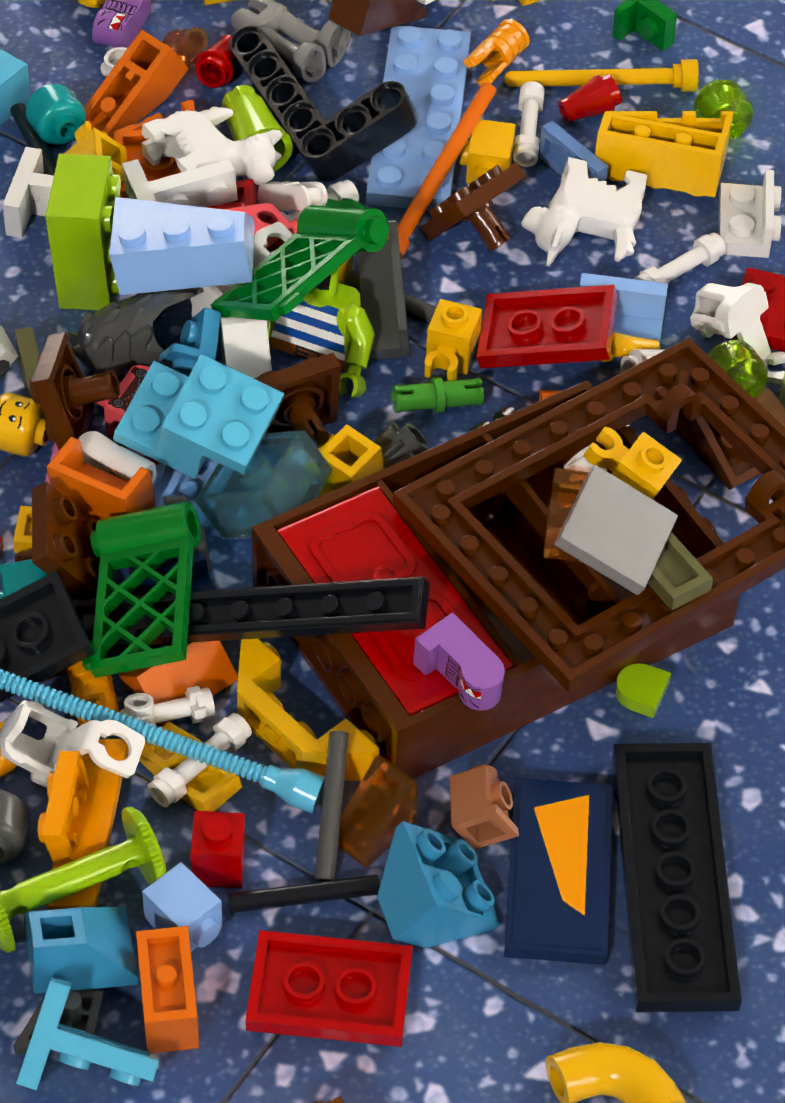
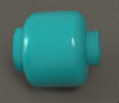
M57 83L45 85L37 89L30 96L26 104L25 114L29 124L37 135L50 145H65L75 139V131L86 122V112L83 105L73 92L64 85Z

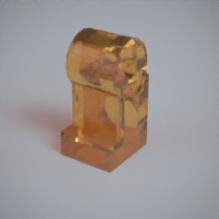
M555 468L548 511L544 558L583 563L555 546L554 543L588 472Z

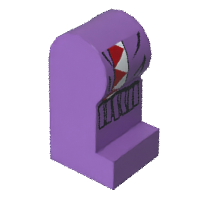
M106 0L94 20L92 29L93 42L114 48H128L151 13V0Z
M453 612L415 638L413 664L425 676L437 669L455 688H458L461 701L471 709L478 711L488 710L498 704L502 695V684L505 675L504 664Z

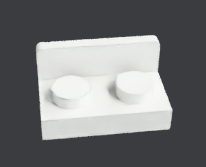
M765 170L763 186L721 183L718 235L726 245L725 255L769 258L771 242L779 241L781 216H775L774 211H779L781 186H774V170Z

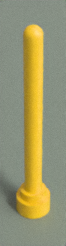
M681 59L680 64H672V68L509 71L504 75V83L508 87H521L524 83L530 81L538 82L543 87L582 86L597 74L601 77L607 74L611 75L617 85L672 84L673 88H680L681 92H697L699 82L697 59Z

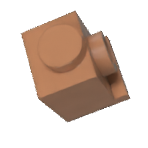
M476 765L467 771L450 776L451 826L474 850L519 837L518 827L510 820L508 810L513 807L510 789L504 781L498 780L497 770L493 766Z

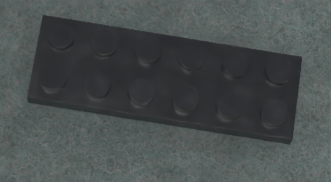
M711 743L614 744L612 759L636 1012L739 1011L742 999Z

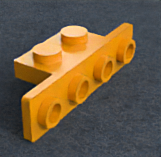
M99 739L98 743L105 746V750L111 758L118 761L127 759L129 749L125 740ZM60 751L56 770L50 771L48 775L47 794L49 801L46 812H42L38 819V838L47 847L53 861L52 869L108 847L110 844L123 777L96 765L90 758L89 753L81 756L79 751ZM101 883L47 904L46 907L48 910L97 907Z

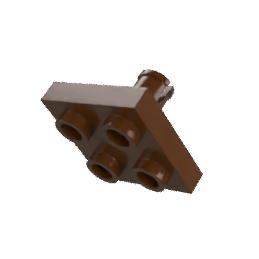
M517 162L504 171L501 170L499 165H496L428 211L433 219L421 226V231L427 240L431 241L462 219L465 222L469 220L487 246V250L491 252L512 237L490 207L493 204L491 200L526 177Z
M66 332L48 335L42 354L38 357L35 374L30 379L32 399L35 404L41 405L46 417L45 429L47 436L51 442H56L59 451L70 437L79 439L82 434L87 432L95 407L94 402L109 399L115 400L120 395L119 381L113 370L83 377Z
M334 353L318 358L311 357L299 364L278 371H268L259 377L253 378L284 393L282 403L262 440L278 441L297 434L302 447L310 451L314 450V446L310 441L311 438H313L317 448L322 447L328 441L329 433L323 425L337 421L341 365Z
M48 482L32 488V547L18 552L15 555V562L32 559V563L47 575L57 571L63 579L67 590L78 599L96 598L100 558H97L92 550L90 535L93 530H96L98 520L87 515L74 504L69 496L63 495Z

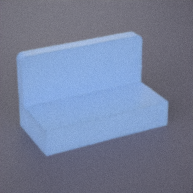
M588 273L581 274L580 287L615 285L617 305L613 332L655 339L660 343L668 283Z

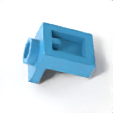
M203 308L192 319L187 320L181 332L180 344L173 343L159 355L158 363L189 377L201 354L215 360L221 312Z

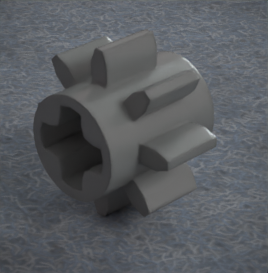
M392 421L377 434L378 437L375 439V442L382 449L384 469L430 448L424 435L411 423H406L402 428H399Z

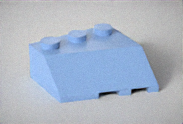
M115 197L109 255L119 294L127 295L252 282L254 218L245 212Z

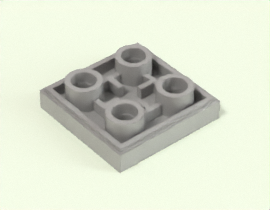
M594 465L588 472L554 545L634 594L639 595L645 589L678 515L597 465Z

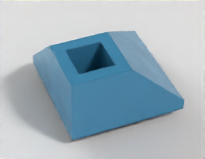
M404 821L396 827L377 895L394 940L429 948L488 932L501 925L494 907L495 899L493 893L484 883L477 866V854L468 842Z
M126 906L80 907L32 911L24 914V927L34 994L46 993L52 976L72 982L70 991L138 985L139 977Z

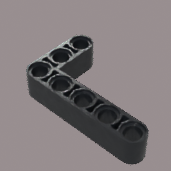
M247 25L241 27L233 33L230 39L231 51L260 96L266 101L279 124L291 137L293 144L319 180L327 182L340 178L409 133L418 122V114L404 86L396 81H387L376 86L324 120L258 26Z

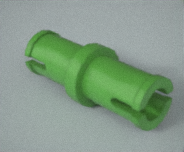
M441 377L431 378L430 383L395 384L391 387V402L396 403L392 408L395 414L432 409L433 413H444L445 408L482 406L484 402L483 387L478 388V386H482V380L480 377H475L474 379L443 381Z

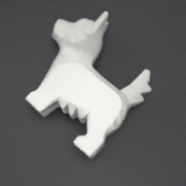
M212 106L209 110H202L201 112L177 111L166 119H155L142 124V135L145 139L149 138L142 142V155L153 166L160 163L161 157H175L181 172L230 159L235 169L236 177L242 176L246 180L253 179L254 184L261 185L271 181L274 177L273 167L282 156L279 152L275 151L274 145L283 136V133L280 130L274 129L242 140L232 141L215 127L233 116L232 109Z
M568 157L564 166V172L562 173L560 187L550 201L548 208H541L540 206L531 208L521 222L523 228L535 235L538 247L547 252L546 266H551L557 255L569 244L575 232L614 240V260L616 262L621 261L626 256L633 255V247L636 245L633 232L642 211V199L645 193L647 175L627 170L624 177L627 185L617 190L615 185H607L606 181L589 178L587 161Z

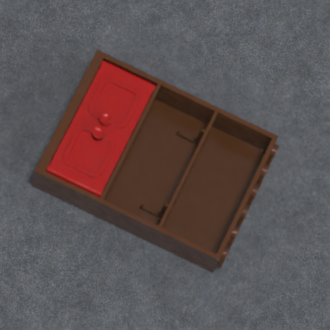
M588 380L252 526V575L254 587L422 576L430 583L425 629L289 637L346 719L357 729L369 732L379 746V766L395 788L617 682L618 674L628 665L637 663L652 665L734 625L739 595L572 691L567 692L393 505V494L395 491L594 388ZM626 425L616 431L621 437L623 445L628 449L638 439L630 425ZM597 441L594 442V443L597 444L601 449L607 450V449H606L602 444H600L599 442H597ZM581 450L468 509L577 625L584 623L634 594L554 545L582 487V483L574 485L569 483L571 477L564 470V466ZM607 468V472L612 474V471ZM669 478L653 500L678 515L671 532L695 559L724 544L717 536L711 521L705 517L702 518L690 503L685 490L680 486H676ZM452 612L504 664L505 675L501 699L491 709L478 711L469 708L461 701L458 688H455L437 669L425 676L413 664L415 638Z

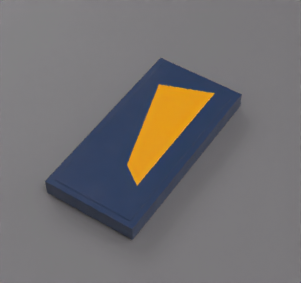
M515 778L512 822L518 827L519 837L512 838L510 844L504 957L606 965L608 956L613 785Z

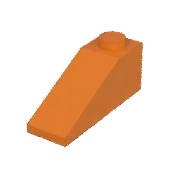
M141 29L84 107L86 121L91 123V130L96 128L101 132L105 131L110 138L114 139V131L130 124L138 123L165 102L189 68L171 47Z

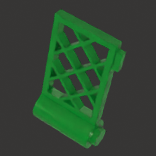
M316 205L304 208L297 221V233L253 269L252 282L234 284L210 304L211 308L220 311L222 317L276 321L304 300V296L357 251L377 252L381 250L386 244L389 235V225L386 216L377 208Z
M183 501L99 519L96 524V530H93L90 535L92 550L95 556L100 558L93 640L90 641L95 654L83 660V667L86 670H90L95 678L186 660L193 550L200 545L201 541L200 522L193 504L190 501ZM178 557V563L165 576L155 571L166 559ZM132 566L136 568L121 585L113 582L114 570ZM149 577L157 584L139 600L131 593ZM170 591L176 595L175 601L160 614L152 607ZM125 600L133 607L115 623L110 620V613ZM144 615H147L154 622L137 638L127 632ZM165 629L173 633L171 646L156 649L149 647ZM120 638L130 644L119 656L106 658L107 651Z

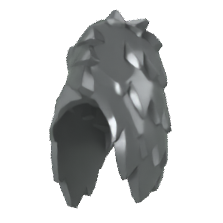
M203 288L138 293L121 303L114 301L94 314L88 311L81 320L78 333L67 332L74 355L85 367L95 374L113 370L117 375L118 381L123 380L132 366L144 365L150 367L153 361L158 362L159 355L166 350V348L160 347L156 342L153 332V321L166 307L204 292Z

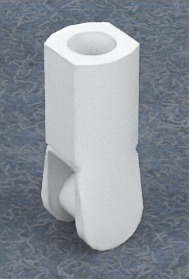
M269 182L259 186L257 199L259 204H273L279 211H303L304 208L310 205L324 206L327 203L328 194L321 182Z
M89 431L79 437L78 440L81 441L85 463L127 481H130L139 468L143 467L150 470L152 484L157 477L154 462L123 446H118L117 443L100 432Z

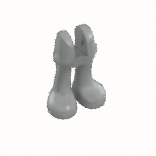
M250 0L248 2L249 10L245 8L238 9L231 17V24L236 31L247 25L258 26L280 57L292 67L294 74L309 83L317 82L324 76L326 65L333 68L340 62L347 50L351 37V31L331 20L327 21L320 31L315 30L288 12L286 6L273 0ZM281 34L292 38L301 45L298 46L282 37Z

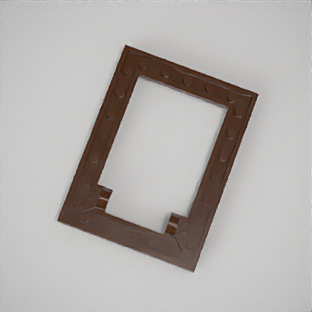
M687 338L395 491L393 494V505L567 692H570L785 568V427L696 343ZM679 411L690 422L702 416L763 474L754 483L745 498V510L759 524L697 558L696 560L713 577L712 589L710 592L672 611L655 591L648 586L639 595L633 594L584 623L577 625L468 510L587 447L592 442H596L595 439L604 427L617 431L633 421L648 415L668 434L677 428Z

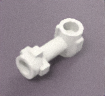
M199 685L187 688L183 698L154 704L151 695L135 693L129 695L124 700L125 709L121 710V716L126 714L127 718L132 716L133 720L137 718L139 722L143 720L145 724L148 722L151 726L156 725V723L187 716L195 724L203 722L204 718L215 715L214 701L209 687L200 689Z

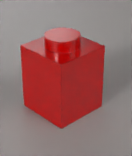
M194 811L190 851L191 872L207 887L242 889L246 849L245 813Z

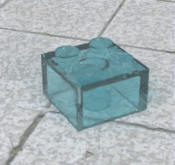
M305 430L265 433L244 475L219 463L194 501L223 539L252 538V526L314 500L320 494L323 484L332 472V468Z

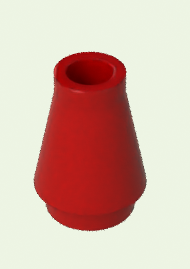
M232 35L222 36L217 43L203 51L196 58L195 73L203 85L217 88L231 81L237 62L229 45Z
M597 74L569 96L558 101V107L566 123H571L575 120L604 114L605 111H614L615 106L621 104L622 98L619 88L611 75L607 74L601 77Z

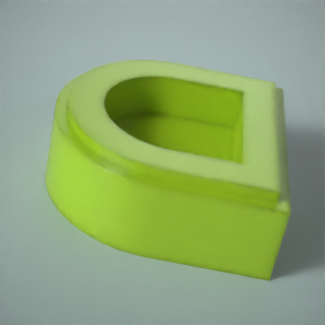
M637 663L628 665L620 671L617 677L615 689L617 700L622 706L631 711L654 718L669 686L671 673L647 664Z

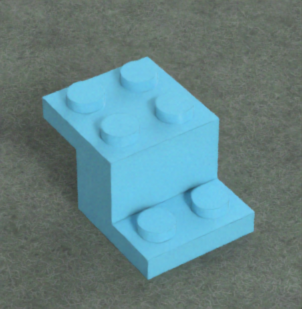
M202 354L199 356L189 377L153 361L114 432L113 440L194 479L199 474L206 458L212 459L244 475L282 403L284 393Z

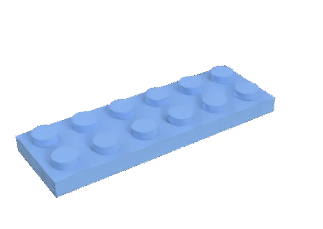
M414 26L391 27L383 83L396 81L404 86L417 111L418 122L409 133L372 156L366 191V205L406 209L410 205L461 120L467 67L463 60L469 55L471 32ZM455 162L426 210L430 211L451 196Z

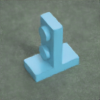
M52 976L16 1084L37 1091L50 1049L60 1052L58 1058L60 1062L76 1068L89 1070L92 1062L111 1068L109 1077L126 1084L139 1086L141 1079L153 1082L160 1055L59 1023L72 982Z

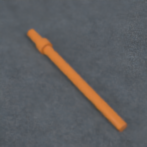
M482 83L398 223L397 230L401 259L410 246V236L494 97L496 88L492 84Z

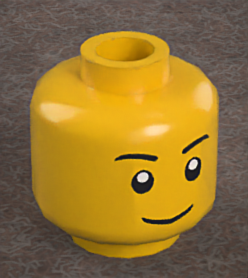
M4 393L0 396L1 451L27 457L32 455L39 445H47L49 438L45 429L46 417L41 405L35 404L32 398L15 393Z

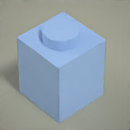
M182 862L142 891L144 919L155 929L188 926L191 952L197 947L202 948L209 945L218 936L221 928H223L222 901Z

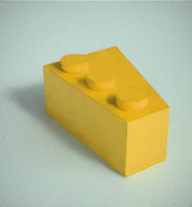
M605 111L597 134L595 155L608 165V180L624 181L625 173L629 170L646 174V186L653 189L665 188L686 192L692 196L715 198L727 155L734 111H721L720 118H696V111H682V118H657V111Z

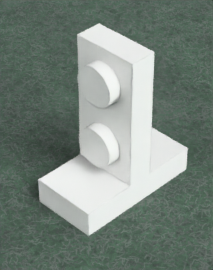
M25 147L3 203L5 231L8 236L22 238L31 214L46 215L54 176L44 174L42 149Z
M138 159L122 163L126 195L130 199L197 207L222 205L238 200L235 169L230 159L150 182L147 181Z

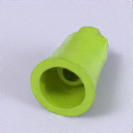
M249 85L236 86L232 91L226 93L222 99V107L233 110V116L225 120L233 141L242 140L274 129L280 130L283 133V136L274 145L275 151L279 152L282 156L276 161L273 171L280 169L289 160L293 150V143L291 137L279 125L271 113L266 101Z

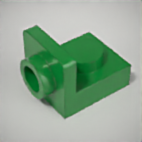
M624 0L616 7L614 12L613 37L621 40L635 31L643 39L664 51L674 44L677 14L658 0Z

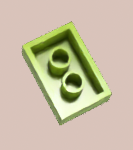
M58 155L45 217L59 309L100 310L113 302L114 293L119 294L109 254L115 197H120L121 179L120 175L113 174L111 156Z

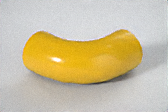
M597 1042L567 1048L547 1056L545 1060L550 1085L560 1103H576L599 1095L611 1096L623 1103H687L676 1083L655 1060L628 1046Z

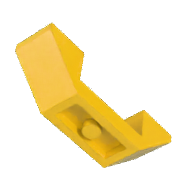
M242 639L237 682V714L246 720L252 733L290 768H304L325 776L329 732L349 733L345 780L371 782L378 777L379 746L373 736L366 730L357 729L349 720L344 719L317 739L312 729L302 721L297 722L284 710L280 700L273 694L281 688L282 661L277 650L270 643H262L259 639Z

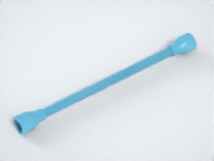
M0 669V690L5 689L6 692L17 693V696L23 695L25 699L29 698L30 701L40 702L41 705L46 704L47 707L52 706L53 709L58 708V711L64 710V713H70L71 716L75 715L77 718L81 717L82 720L118 721L143 735L148 744L151 742L154 746L158 744L159 748L164 746L165 750L170 748V752L182 753V756L185 757L187 755L189 759L193 757L195 761L199 759L200 763L205 761L206 765L211 763L212 767L217 766L219 770L223 768L225 772L229 770L230 774L235 772L236 776L241 774L242 778L247 776V780L253 779L255 783L259 781L262 788L274 792L289 806L311 814L316 810L324 789L325 776L304 768L282 769L271 764L263 767L261 763L257 765L256 761L252 763L250 759L245 761V758H239V755L233 756L231 752L227 754L225 750L222 752L220 748L210 747L209 744L204 745L203 742L198 743L197 740L192 741L190 737L186 739L184 735L180 737L179 733L174 735L173 731L168 733V729L162 730V727L151 726L148 722L145 724L143 720L139 722L137 718L133 720L132 716L127 718L126 714L121 716V712L115 713V710H109V708H104L102 705L92 704L91 701L86 702L85 699L80 700V697L74 698V695H68V693H63L61 690L57 691L55 688L51 689L50 686L45 687L44 684L39 685L38 682L33 683V680H27V678H22L19 675L16 676L14 673L10 674L8 671L4 673V670Z

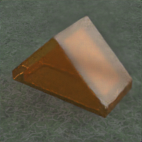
M381 755L376 756L341 815L338 847L364 867L372 865L391 847L395 829L401 822L404 821L413 825L416 823L418 783Z

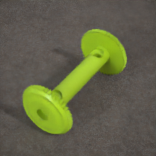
M130 806L123 808L121 816L127 840L121 844L105 847L22 881L11 889L0 891V950L9 953L16 948L9 920L17 914L31 912L118 876L129 868L139 867L149 886L166 874V865L160 846L143 813Z

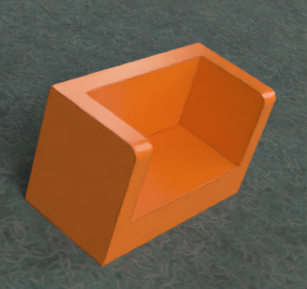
M70 437L46 466L50 484L63 495L69 496L74 504L91 518L99 520L153 508L156 504L150 470L140 467L130 481L103 471L84 462L81 441L76 438Z
M188 926L136 931L147 1051L160 1053L198 1049V1016Z

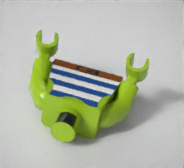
M338 267L304 296V300L287 315H282L276 321H267L268 339H270L269 347L303 359L318 358L334 353L341 365L340 371L346 372L348 369L347 373L340 374L339 395L345 393L347 381L351 379L354 384L352 398H359L366 391L365 379L360 374L362 369L367 368L375 333L364 308L361 307L358 290L354 287L338 283Z

